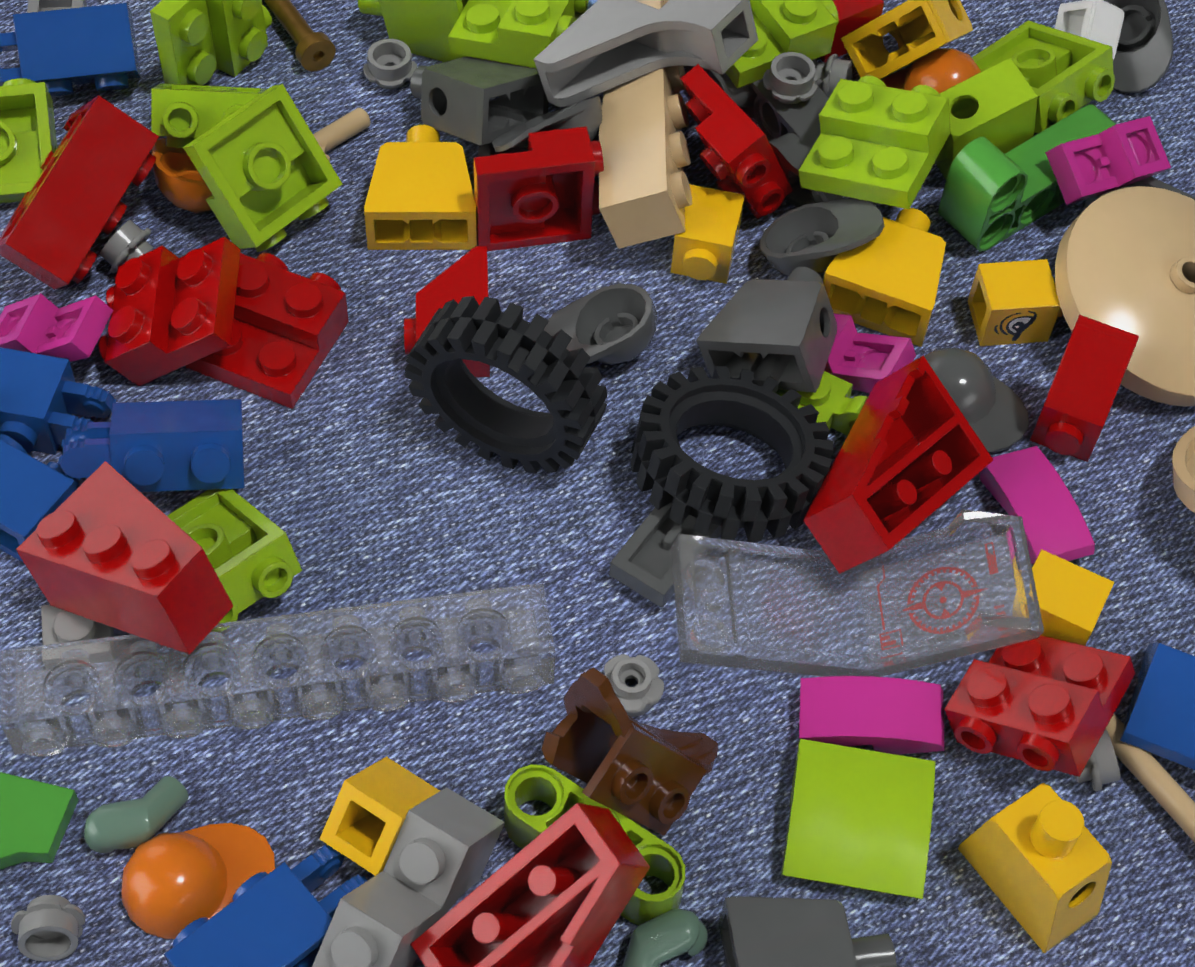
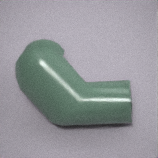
M164 776L140 799L103 804L92 811L86 819L84 829L85 842L90 849L98 853H110L116 849L138 847L150 840L188 801V792L176 778Z
M671 909L664 914L654 917L638 925L631 934L623 967H660L661 963L679 955L688 953L693 957L699 954L707 943L708 933L706 926L694 912L685 909Z

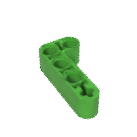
M1089 104L1005 154L986 137L974 139L957 154L950 166L938 213L979 252L994 247L1065 203L1045 152L1062 143L1099 134L1116 125V123L1095 105Z

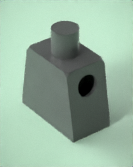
M466 56L431 66H419L414 71L410 81L412 95L415 98L421 99V119L424 125L432 126L437 130L478 145L491 143L496 137L534 117L548 113L549 102L536 68ZM499 97L497 100H490V98Z
M797 267L793 269L787 280L752 279L745 282L703 330L696 341L711 378L715 366H727L730 379L738 380L741 369L755 372L752 380L753 384L763 386L768 376L780 382L777 390L789 391L792 388L794 391L816 393L837 334V322L821 276L808 267Z
M742 896L727 897L724 900L719 920V929L727 967H897L895 949L890 935L886 933L851 938L844 906L837 900Z

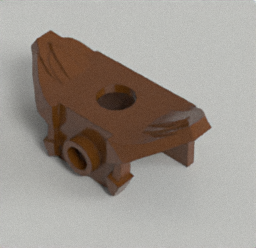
M593 667L581 674L579 679L571 685L563 700L567 716L557 725L553 732H546L541 748L545 760L552 766L587 783L582 793L590 799L665 836L673 822L678 820L687 809L690 796L702 778L712 771L714 761L717 758L718 743L704 733L659 729L633 719L627 715L608 677Z

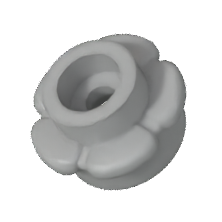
M390 38L379 40L370 46L367 53L368 63L363 66L365 77L370 82H376L384 89H397L403 86L406 81L411 80L414 71L417 69V63L412 61L409 46L403 41Z
M785 52L773 59L771 68L764 73L763 83L767 90H772V96L778 101L785 104H796L814 96L817 91L815 83L818 76L815 65L809 57L797 52Z
M838 54L830 55L827 63L818 62L816 66V74L818 76L816 84L828 98L840 79H853V62L838 59Z
M128 220L115 232L99 253L103 259L112 265L109 270L111 273H117L118 267L129 259L137 258L154 249L147 242L151 235V230L148 227L142 230L134 222Z
M621 654L613 657L604 665V675L608 677L617 698L630 717L645 714L661 699L664 692V682L658 677L659 667L650 658L643 655L629 657L626 654ZM632 678L638 684L635 687H629L625 684V681Z
M1106 729L1080 777L1074 776L1077 783L1090 781L1093 790L1096 792L1102 790L1103 784L1121 780L1116 754Z
M43 895L33 899L28 904L27 911L21 910L15 913L11 920V930L14 934H18V949L24 956L36 961H56L68 957L77 949L78 938L83 933L82 925L85 924V915L79 907L71 904L64 897Z

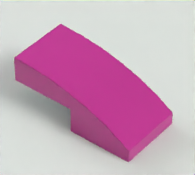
M1150 116L1116 124L1099 134L1062 143L1045 152L1066 205L1127 186L1171 168Z
M41 293L4 307L0 315V347L69 359L70 362L88 358L94 350L113 309L96 295L58 308Z
M834 313L837 322V334L824 371L853 384V390L870 393L875 383L913 362L916 357L911 338L859 333L856 330L851 315Z
M1037 446L992 457L993 461L980 472V481L1008 513L1007 534L1032 565H1034L1041 549L1067 561L1094 554L1095 543L1076 502L1055 468Z
M825 676L800 678L799 739L848 747L872 745L875 751L896 755L944 751L943 689L940 684L889 677Z

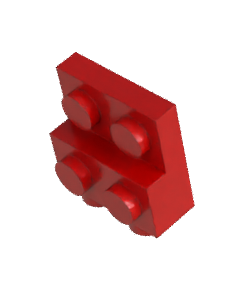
M697 64L680 79L691 98L685 104V107L697 122L698 126L695 129L706 148L699 155L708 169L718 179L715 182L717 188L745 195L743 204L759 219L774 212L781 205L784 198L793 190L766 134Z
M587 126L528 133V151L474 157L477 246H487V251L591 239L592 216L601 214L599 210V185L597 180L594 179L596 176H599L600 172L604 171L601 144L599 140L590 141Z
M224 236L199 249H194L180 258L162 245L137 258H131L119 266L115 277V285L106 292L107 305L113 309L108 325V333L102 335L99 340V351L104 359V363L136 385L141 386L231 346L241 249Z
M240 253L231 346L186 365V368L293 409L349 322L346 292H343L339 284L326 274L316 272L311 274L309 278L290 272L280 258L270 253H261L256 259Z
M1009 628L989 662L973 660L944 710L956 742L971 751L980 754L992 752L1021 760L1028 766L1040 771L1056 770L1080 777L1129 687L1135 671L1130 656Z

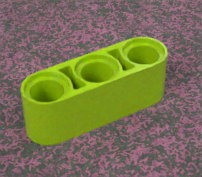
M531 764L514 772L505 785L504 827L508 837L518 847L523 849L576 803L602 808L608 807L587 797L582 793L584 790L582 787L556 770L545 765ZM540 800L547 803L552 809L545 814L537 816L524 813L519 807L525 802ZM608 808L649 864L650 868L645 876L660 878L668 886L665 892L659 894H648L637 888L621 916L633 924L640 925L671 909H679L685 883V864L681 855L672 846L628 817Z

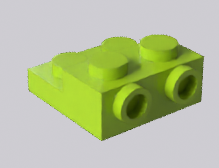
M161 0L150 10L164 83L204 85L211 79L217 69L236 77L251 62L258 60L268 46L266 29L272 24V17L266 7L262 5V0Z
M468 0L448 35L451 54L536 68L534 58L587 11L589 0Z
M750 0L758 41L725 73L734 85L740 88L763 79L764 73L771 68L773 59L779 54L797 52L813 60L831 53L836 26L839 21L838 11L832 0Z
M1029 20L972 57L981 72L1006 59L1012 58L1038 96L1034 133L1038 134L1089 104L1092 100L1097 102L1106 100L1115 84L1112 46Z
M863 76L858 81L840 79L819 114L821 133L799 169L801 188L910 209L951 133L949 97L941 96L934 88L927 85L915 86L911 91L887 87L882 80L874 76Z
M17 78L8 80L0 86V204L21 202L23 196L31 191L43 172V169L40 167L50 151L55 153L57 149L53 100L45 82L36 83L31 79Z
M161 83L151 88V131L158 136H166L167 147L183 148L268 88Z
M283 84L271 86L183 147L212 193L210 197L205 199L232 243L240 249L255 248L257 252H261L276 245L287 235L284 230L285 226L296 218L305 220L322 211L329 204L326 196L343 185Z
M233 489L206 490L167 515L203 548L233 604V608L209 633L211 635H221L229 631L235 625L239 613L261 598H275L285 593L290 587L293 577L302 571L286 532Z

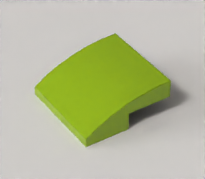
M799 739L789 803L791 809L781 876L923 899L932 823L936 761Z

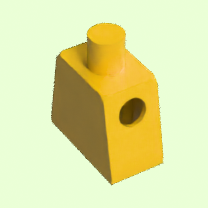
M907 0L842 37L841 40L860 78L863 76H874L882 79L912 64L932 51L973 31V27L960 0ZM890 33L898 43L899 49L892 53L886 50L883 43V35Z
M416 125L410 128L406 134V142H386L380 146L364 205L368 250H471L477 246L476 203L463 146L457 142H440L439 132L429 125Z
M910 208L902 209L895 221L883 217L885 227L875 239L852 250L837 254L825 271L823 284L833 313L851 315L855 324L889 336L911 338L912 344L922 347L935 305L946 242L942 237L928 233L931 222L924 212Z
M1041 783L985 822L959 845L958 850L1045 954L1098 915L1112 861L1109 853L1084 826V817L1081 811L1074 804L1062 800L1049 785Z

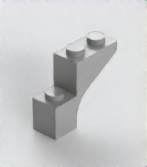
M598 0L534 58V62L548 102L558 107H568L665 67L696 66L699 64L702 68L723 75L758 41L750 0H669L660 9L636 0Z
M447 787L408 810L383 871L340 899L312 967H412L418 955L411 946V943L442 918L469 888L480 881L505 822Z

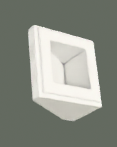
M1082 0L1062 3L1059 6L1054 29L1112 46L1114 60L1124 20V11L1104 0Z

